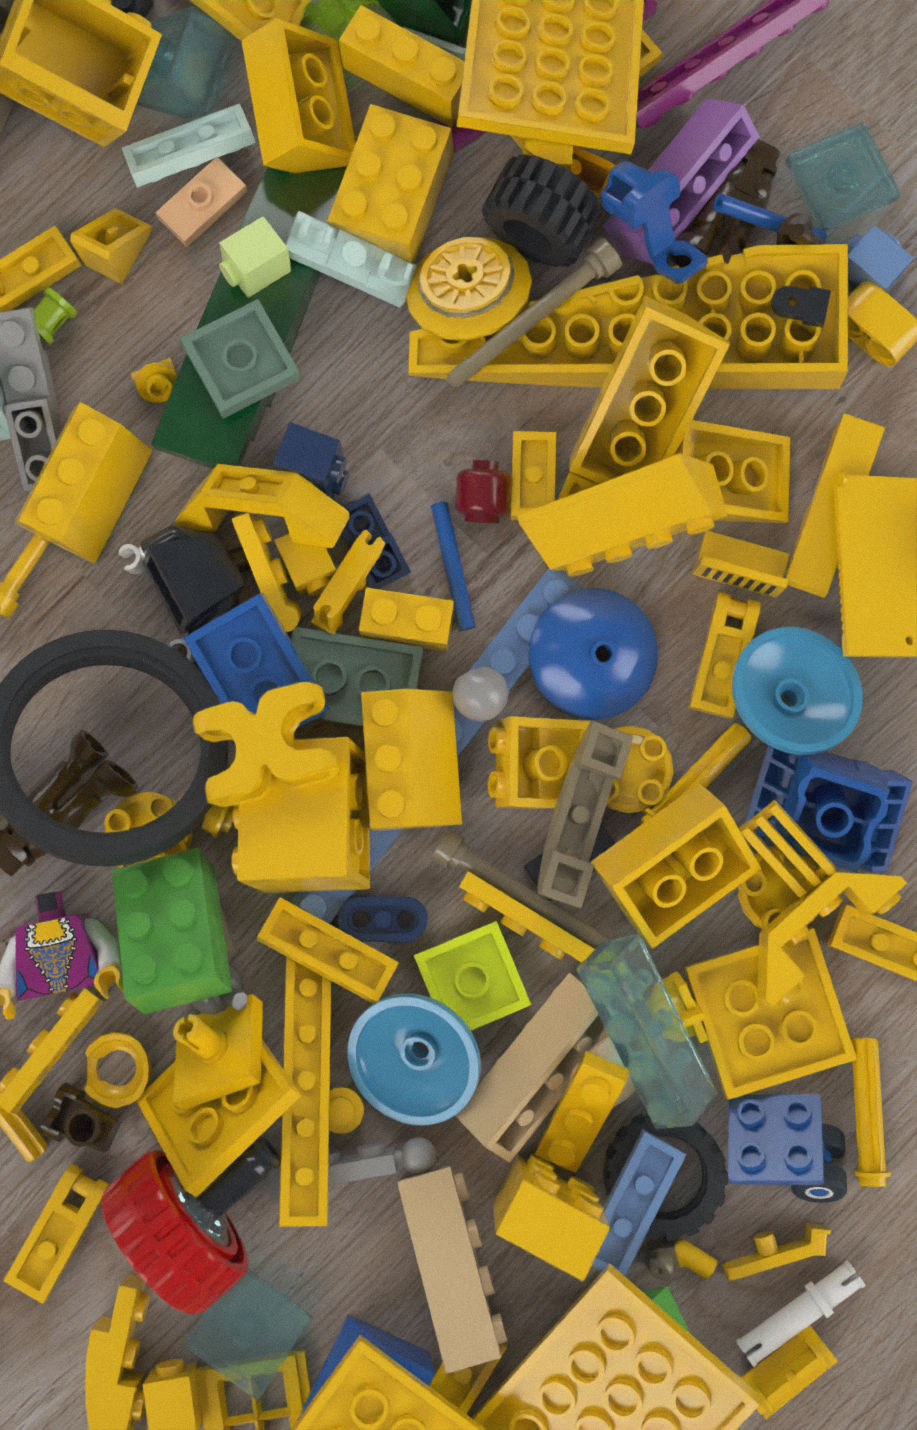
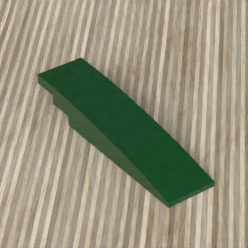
M267 167L239 230L264 216L286 244L298 211L328 224L327 220L345 171L330 168L290 173ZM290 259V273L249 298L239 285L232 287L222 272H220L197 329L259 299L286 349L291 354L321 272ZM186 354L151 445L158 451L214 469L217 464L241 466L250 441L254 442L266 407L271 408L276 392L223 419Z

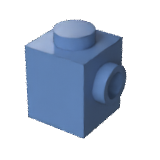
M874 225L863 238L856 234L848 242V284L855 289L861 282L870 281L887 292L904 273L914 257L901 247L896 237L888 232H882Z

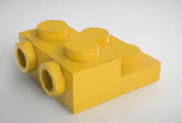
M514 716L497 719L496 727L491 728L488 737L489 750L491 753L496 754V771H492L488 778V793L491 798H496L495 808L555 809L571 761L591 721Z

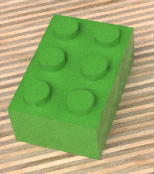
M199 847L112 870L125 999L145 1015L232 992L216 870Z

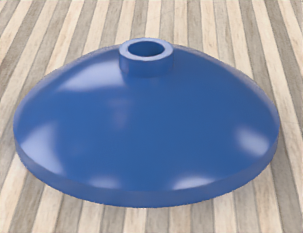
M581 589L558 598L541 614L534 626L529 642V666L533 680L540 693L555 708L565 714L581 719H606L630 709L648 690L657 667V640L647 616L629 598L607 589ZM600 645L604 646L608 651L607 659L603 662H600L595 655L596 649Z

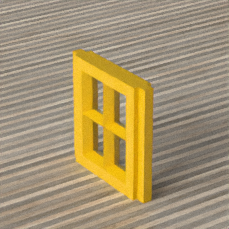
M295 1350L210 1364L196 1369L204 1430H230V1426L254 1422L256 1430H265V1420L289 1417L290 1428H292L298 1420L303 1405L311 1391L306 1350ZM283 1372L287 1407L262 1411L258 1376ZM249 1377L253 1413L228 1417L224 1381Z

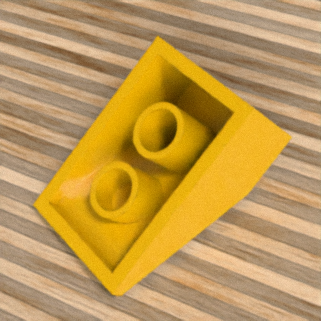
M692 420L675 455L682 453L714 465L727 512L726 517L715 521L789 522L790 437Z

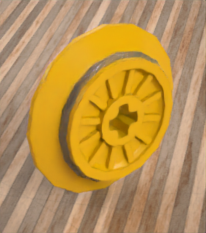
M469 236L451 240L426 254L416 266L406 295L409 313L423 330L442 339L469 341L489 336L511 323L528 303L532 279L527 261L509 244L488 237Z

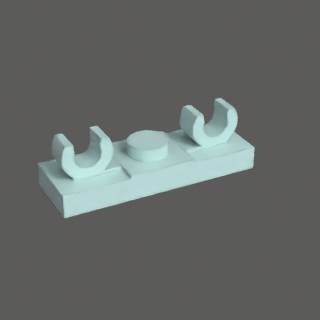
M300 211L295 216L285 244L288 247L290 259L399 308L405 302L417 266L378 248L379 246Z

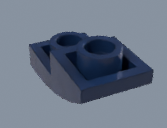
M369 493L342 506L348 511L350 516L341 533L349 550L364 530H368L372 535L368 545L373 544L378 537H381L385 542L381 555L366 577L370 588L381 589L411 573L393 535L389 532Z

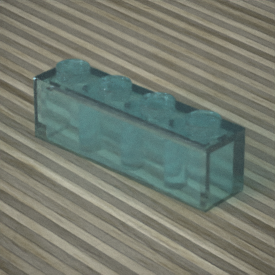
M640 934L603 941L576 970L624 1067L629 1069L628 1075L655 1129L693 1126L716 1097V1089Z

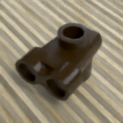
M67 1082L63 1083L55 1094L51 1110L41 1124L40 1133L58 1142L67 1138L74 1146H87L105 1153L109 1150L121 1125L120 1121L84 1099L85 1092ZM93 1120L95 1123L94 1133L91 1130V1124Z

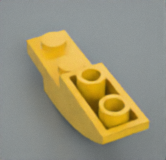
M128 1274L118 1287L112 1318L101 1316L90 1330L85 1372L86 1412L89 1430H134L135 1420L142 1421L145 1413L144 1391L142 1390L145 1373L132 1371L140 1349V1340L134 1339L137 1322H144L150 1301V1294L144 1293L145 1282L139 1275Z

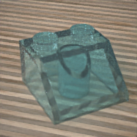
M193 5L150 22L151 28L161 33L162 36L136 105L184 119L207 113L214 106L218 96L216 88L221 73L226 69L230 61L229 49L234 35Z

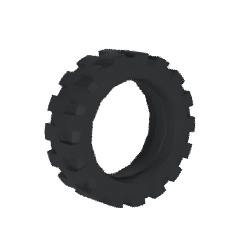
M664 1110L651 1111L652 1114L645 1116L641 1114L632 1118L631 1123L626 1127L623 1125L616 1132V1138L607 1147V1157L603 1165V1176L609 1196L642 1129L657 1137H676L688 1143L698 1154L702 1166V1183L696 1196L683 1208L669 1213L657 1212L646 1234L647 1237L652 1239L665 1237L666 1241L679 1240L678 1236L687 1234L690 1237L700 1232L698 1228L704 1223L709 1225L716 1217L714 1212L718 1206L722 1207L726 1195L724 1190L725 1185H728V1172L725 1170L726 1161L722 1150L718 1147L713 1136L698 1122L678 1112L668 1113Z

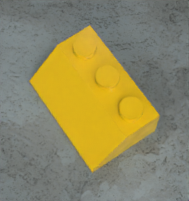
M276 17L241 40L263 166L290 173L348 166L356 142L337 39Z
M79 402L73 408L14 524L92 564H96L153 450L120 423Z
M398 689L361 692L370 830L384 831L462 825L452 691Z

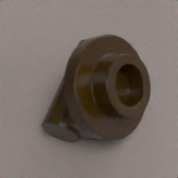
M793 213L788 216L777 231V245L826 244L825 241L812 232L810 218L801 213Z

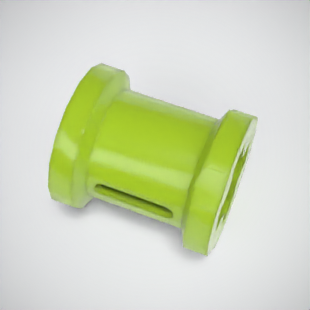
M47 287L43 292L45 297L34 309V315L40 340L50 346L54 342L53 335L68 318H74L78 313L61 295Z

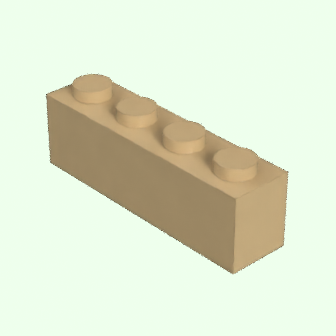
M568 973L560 985L553 990L551 996L535 1016L524 1026L523 1031L506 1052L496 1061L493 1068L477 1086L468 1104L455 1116L484 1147L510 1163L561 1099L571 1080L572 1070L581 1061L586 1051L590 1052L599 1043L600 1035L606 1027L612 1024L620 1025L625 1018L571 973Z
M448 1165L423 1174L400 1179L397 1185L446 1374L501 1358L502 1350L500 1344L508 1342L501 1313L492 1315L487 1296L495 1294L488 1265L479 1267L475 1248L482 1247V1242L475 1218L467 1220L462 1202L470 1200L463 1172L455 1174L453 1166Z

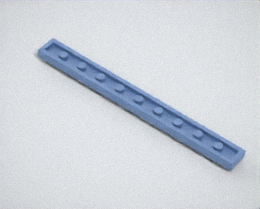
M548 568L469 671L480 667H492L502 674L507 682L508 691H510L529 667V642L534 626L541 614L558 598L584 588L563 572ZM454 705L458 759L486 721L469 720L461 715ZM403 829L370 830V872ZM356 890L297 892L290 903L331 924L342 906L351 898Z

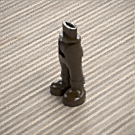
M757 139L736 167L730 170L726 179L704 205L702 213L694 224L695 229L680 235L676 241L688 242L706 256L708 255L713 239L719 234L722 223L727 216L714 210L715 199L721 193L766 209L771 194L772 179L778 171L775 163L780 155L779 150ZM733 217L729 227L726 228L722 236L720 246L716 249L713 256L722 254L724 262L729 264L731 255L739 254L745 249L756 225ZM669 253L670 259L681 268L688 266L692 262L688 256H674Z
M80 730L73 736L70 745L71 753L67 762L61 761L54 768V771L27 796L45 814L58 822L76 829L79 828L89 813L102 803L101 797L109 794L128 797L138 788L136 781L124 768L113 761L105 760L109 756L107 750L97 739L84 730ZM97 767L88 781L83 783L64 804L58 807V802L71 787H74L82 779L81 776L89 769ZM9 823L5 829L0 830V868L8 875L13 876L22 866H31L35 863L36 859L48 854L29 843Z

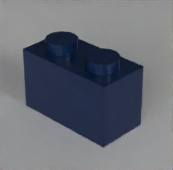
M289 422L273 461L276 470L298 473L331 499L334 498L335 494L339 496L343 494L349 478V471L345 470L347 458L343 457L340 440Z

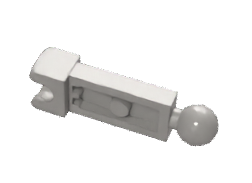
M415 1137L408 1140L400 1150H396V1147L385 1149L384 1142H376L357 1147L358 1154L340 1157L338 1150L329 1151L328 1186L395 1174L397 1169L406 1168L414 1174H423L434 1166L436 1150L429 1140L423 1137ZM280 1166L276 1169L272 1168L268 1172L273 1204H279Z

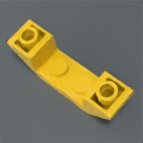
M217 464L192 492L174 523L177 527L215 532L228 510L281 516L285 519L293 543L333 548L350 516L345 508L298 473Z
M834 872L830 876L826 874L822 877V882L816 887L813 885L809 887L806 895L802 898L798 897L759 933L757 998L764 1005L773 1007L776 1003L784 1006L800 992L801 988L798 983L806 975L781 947L786 944L791 948L801 941L810 931L806 924L817 914L825 917L835 910L843 901L839 896L840 893L843 892L862 914H874L878 911L881 915L898 903L901 896L897 892L907 882L901 876Z

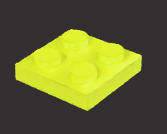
M497 921L414 955L430 997L456 1012L470 1030H474L531 1005Z

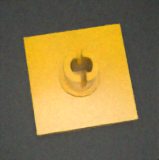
M255 995L247 996V1004L241 1010L228 1006L226 1010L214 1015L204 1013L198 1015L190 1014L188 1018L182 1017L177 1021L173 1030V1036L177 1041L173 1103L182 1110L261 1083L263 1002Z

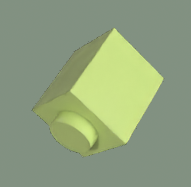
M264 216L219 242L223 260L219 263L222 274L232 287L239 285L248 298L291 272L288 247Z

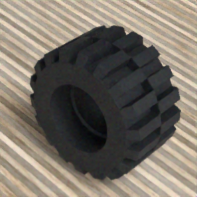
M523 154L518 155V157L513 156L509 158L483 204L482 215L496 236L504 243L513 246L521 255L542 264L568 267L570 264L574 265L577 262L602 215L600 213L602 208L594 192L575 174L550 160Z

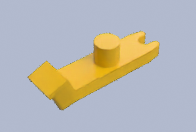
M364 530L355 540L313 607L314 618L311 624L331 635L343 624L344 611L356 592L365 587L367 583L366 577L384 548L385 542L381 537L376 538L373 544L368 545L372 538L368 530Z
M806 1223L804 1238L779 1246L773 1231L758 1233L753 1237L758 1252L723 1263L722 1267L725 1276H727L728 1281H732L814 1255L826 1256L827 1234H831V1230L825 1224Z

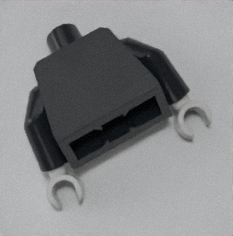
M169 526L142 540L141 547L139 548L126 544L119 549V556L123 558H129L136 554L135 561L131 565H126L124 570L135 575L141 574L145 570L147 571L181 635L187 632L189 635L239 606V595L245 586L241 574L251 570L242 545L228 551L220 535L216 532L203 534L200 530ZM175 639L170 642L168 646L175 650L183 644L187 648L186 658L192 663L195 661L184 639Z

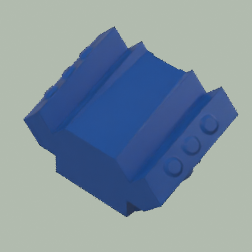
M768 745L745 823L772 801L776 800L834 866L855 873L858 872V869L872 873L887 872L913 781L894 770H880L865 761L851 760L828 751L812 755H796L777 750ZM774 815L767 819L799 855L813 859ZM760 827L754 830L759 836L771 840Z

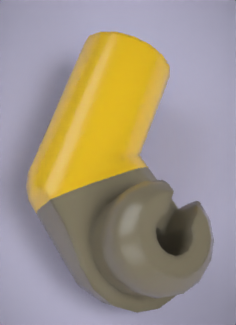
M679 1238V1240L656 1245L648 1255V1269L652 1276L663 1280L667 1279L668 1274L673 1273V1271L686 1267L703 1279L708 1280L716 1268L717 1260L687 1240Z

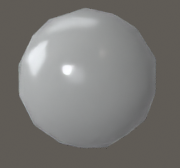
M480 667L458 677L454 684L452 695L454 705L461 715L469 720L481 722L491 720L503 711L507 704L509 691L507 682L500 672L492 667Z

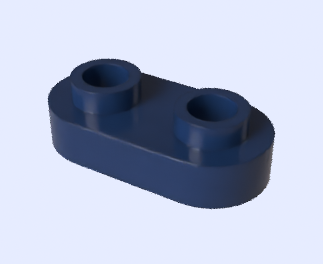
M355 897L348 900L340 909L338 924L341 931L361 942H410L416 940L424 933L428 924V914L424 905L412 897ZM359 910L366 911L370 916V922L364 928L356 926L353 920L355 913ZM404 910L410 911L415 919L413 925L408 928L400 926L397 920L399 913Z

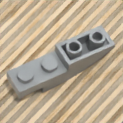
M33 307L0 312V377L7 402L3 405L23 491H31L62 432L47 351L42 349Z

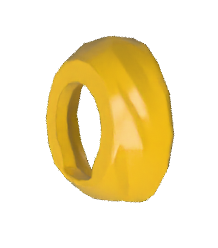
M111 1032L99 1036L88 1046L85 1051L87 1056V1084L84 1089L91 1099L102 1106L117 1109L132 1104L143 1095L151 1077L152 1067L149 1055L139 1041L130 1034ZM117 1050L130 1054L136 1064V1072L132 1081L122 1086L113 1085L108 1081L101 1080L98 1074L99 1059Z

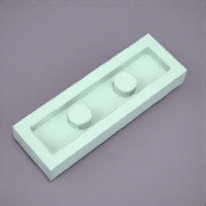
M239 103L124 146L122 150L137 187L151 182H157L164 177L185 169L197 167L222 155L237 152L241 148L256 142Z

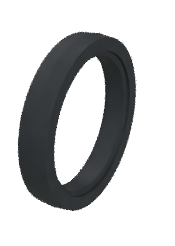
M90 630L60 637L37 648L16 664L0 683V812L24 839L56 858L87 866H121L152 858L170 849L196 828L213 805L207 802L205 783L208 778L226 770L229 746L228 740L210 742L199 736L200 762L188 790L166 813L147 824L119 832L80 830L56 821L35 806L24 793L15 777L11 765V743L15 726L25 706L34 695L56 678L85 667L101 665L122 666L142 671L165 683L182 699L192 717L199 711L220 705L217 695L202 672L190 660L170 646L137 633L120 630Z

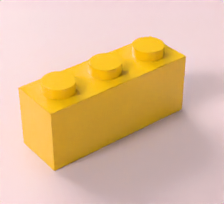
M360 5L339 39L343 68L452 128L458 118L464 61Z

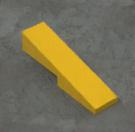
M844 413L833 429L811 503L805 511L785 575V579H788V586L825 598L828 594L839 562L837 559L839 553L836 550L838 544L836 542L837 534L835 532L837 526L835 521L837 518L834 516L836 509L834 508L835 500L833 497L835 492L832 490V476L839 472H846L848 475L869 476L885 427Z

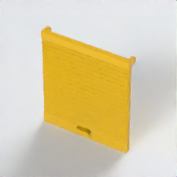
M839 472L832 476V490L835 492L833 497L835 500L834 508L836 509L834 516L837 518L835 521L837 526L835 533L837 534L836 542L838 544L836 550L839 553L837 559L839 561L838 569L840 570L838 574L840 582L838 585L841 587L839 594L841 595L840 603L842 607L840 611L843 614L841 617L843 622L841 627L843 630V657L917 658V478L848 475L846 472Z

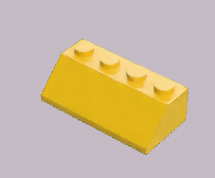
M645 296L570 454L569 471L601 484L674 456L730 346V342L690 316Z
M679 453L517 515L520 526L549 569L564 571L568 573L569 577L593 571V564L605 559L607 563L626 560L633 556V549L646 545L647 549L668 545L673 542L672 536L687 531L689 535L708 531L715 527L713 521L726 517L727 512L714 465Z

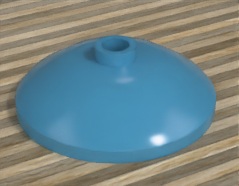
M781 627L766 631L754 638L744 648L733 669L732 695L741 719L755 736L777 750L796 755L822 753L842 742L852 732L859 720L863 704V693L858 673L849 657H843V650L830 639L817 632L798 627ZM781 696L787 697L791 701V706H787L781 700Z
M409 993L395 994L382 998L369 1006L361 1014L349 1036L347 1047L348 1065L357 1088L374 1108L394 1120L412 1125H431L446 1121L458 1114L468 1104L479 1083L481 1058L477 1042L471 1030L456 1012L433 998ZM417 1042L424 1043L429 1051L420 1049Z

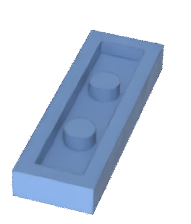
M642 1129L603 1206L610 1229L592 1264L593 1267L603 1271L611 1264L626 1276L686 1156L683 1150Z

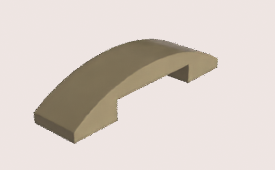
M595 721L589 723L567 771L550 822L539 872L538 895L578 909L582 908L594 869V864L589 863L613 781L621 779L633 740L632 735Z

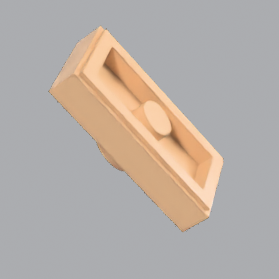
M217 157L155 213L158 219L188 247L243 197L248 190L246 185Z

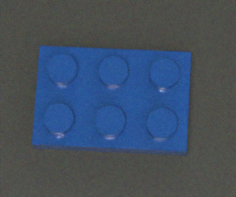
M259 593L183 638L221 704L235 701L242 703L249 711L256 714L259 700L267 691L302 682L315 684L264 593ZM326 701L320 713L305 719L297 728L329 711L330 708Z

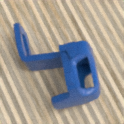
M622 161L610 170L608 183L600 195L603 208L610 214L613 213L628 223L629 227L634 230L643 225L647 251L650 259L653 261L654 269L676 284L684 283L704 268L708 261L707 256L692 244L685 241H675L669 205L680 197V181L678 177L667 169H661L652 173L630 161ZM669 253L674 256L685 255L690 257L692 262L684 268H673L667 264V255Z

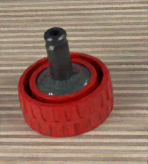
M260 1136L203 1192L195 1197L185 1191L164 1151L153 1150L147 1152L122 1172L104 1190L101 1198V1208L106 1225L126 1260L141 1279L161 1299L183 1313L192 1315L201 1313L226 1294L248 1270L249 1260L246 1248L226 1212L263 1181L272 1168H278L281 1163V1157L274 1146L264 1136Z

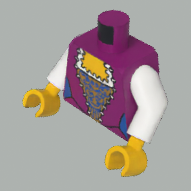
M62 891L36 895L35 902L39 922L16 928L15 936L9 940L0 962V1006H3V1014L6 1019L11 1020L16 1015V1008L11 1001V998L15 995L17 1001L95 985L103 997L108 999V988L114 982L124 992L118 940L99 920L92 919L88 913L66 916Z

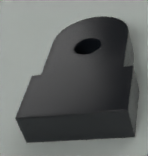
M783 286L773 294L771 308L779 317L799 320L804 325L823 328L831 290L816 287L803 289ZM793 300L796 305L791 306L787 302Z

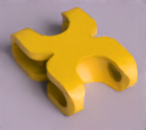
M302 682L267 691L259 700L256 714L249 711L242 703L231 701L204 709L194 715L192 720L194 731L203 739L210 742L234 740L236 744V757L229 769L208 778L205 783L208 803L220 807H228L264 798L271 791L274 776L283 780L288 786L303 788L331 779L339 773L337 757L330 751L323 748L297 750L294 745V733L299 724L305 719L320 713L325 706V698L321 686L311 682Z

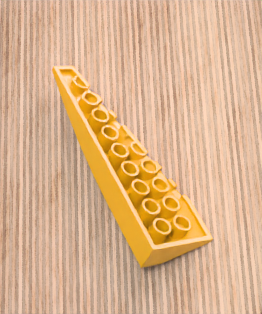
M848 244L758 245L743 249V253L731 255L729 264L724 262L722 254L707 258V265L681 284H676L661 274H655L642 278L637 275L580 289L467 381L602 388L644 297L647 296L690 316L730 342V346L708 389H840L848 372ZM783 286L803 289L816 287L831 290L823 328L804 325L802 321L777 316L771 308V301L775 291ZM538 300L529 302V306H525L523 310L519 313V315L522 314L525 310H527ZM793 300L787 302L791 306L796 305ZM423 329L410 331L408 374L414 377L447 379V375L451 370L499 331L492 335L469 341L442 339Z

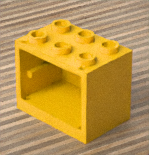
M14 0L0 37V93L105 147L126 132L162 34L152 29L151 23L146 18L132 12L124 13L112 6L111 0Z
M348 737L294 740L297 750L323 748L330 751L337 757L339 773L331 779L303 788L288 786L283 780L274 776L271 791L264 798L234 805L233 822L235 828L238 829V847H235L232 852V868L234 874L237 875V881L264 893L370 889V821L365 752Z

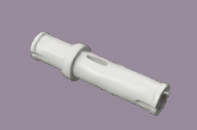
M848 1260L844 1261V1264L815 1285L810 1281L804 1286L806 1288L804 1293L742 1338L736 1340L743 1353H746L747 1359L753 1367L823 1315L828 1318L834 1314L832 1309L860 1288L866 1286L860 1276L855 1274L856 1271Z

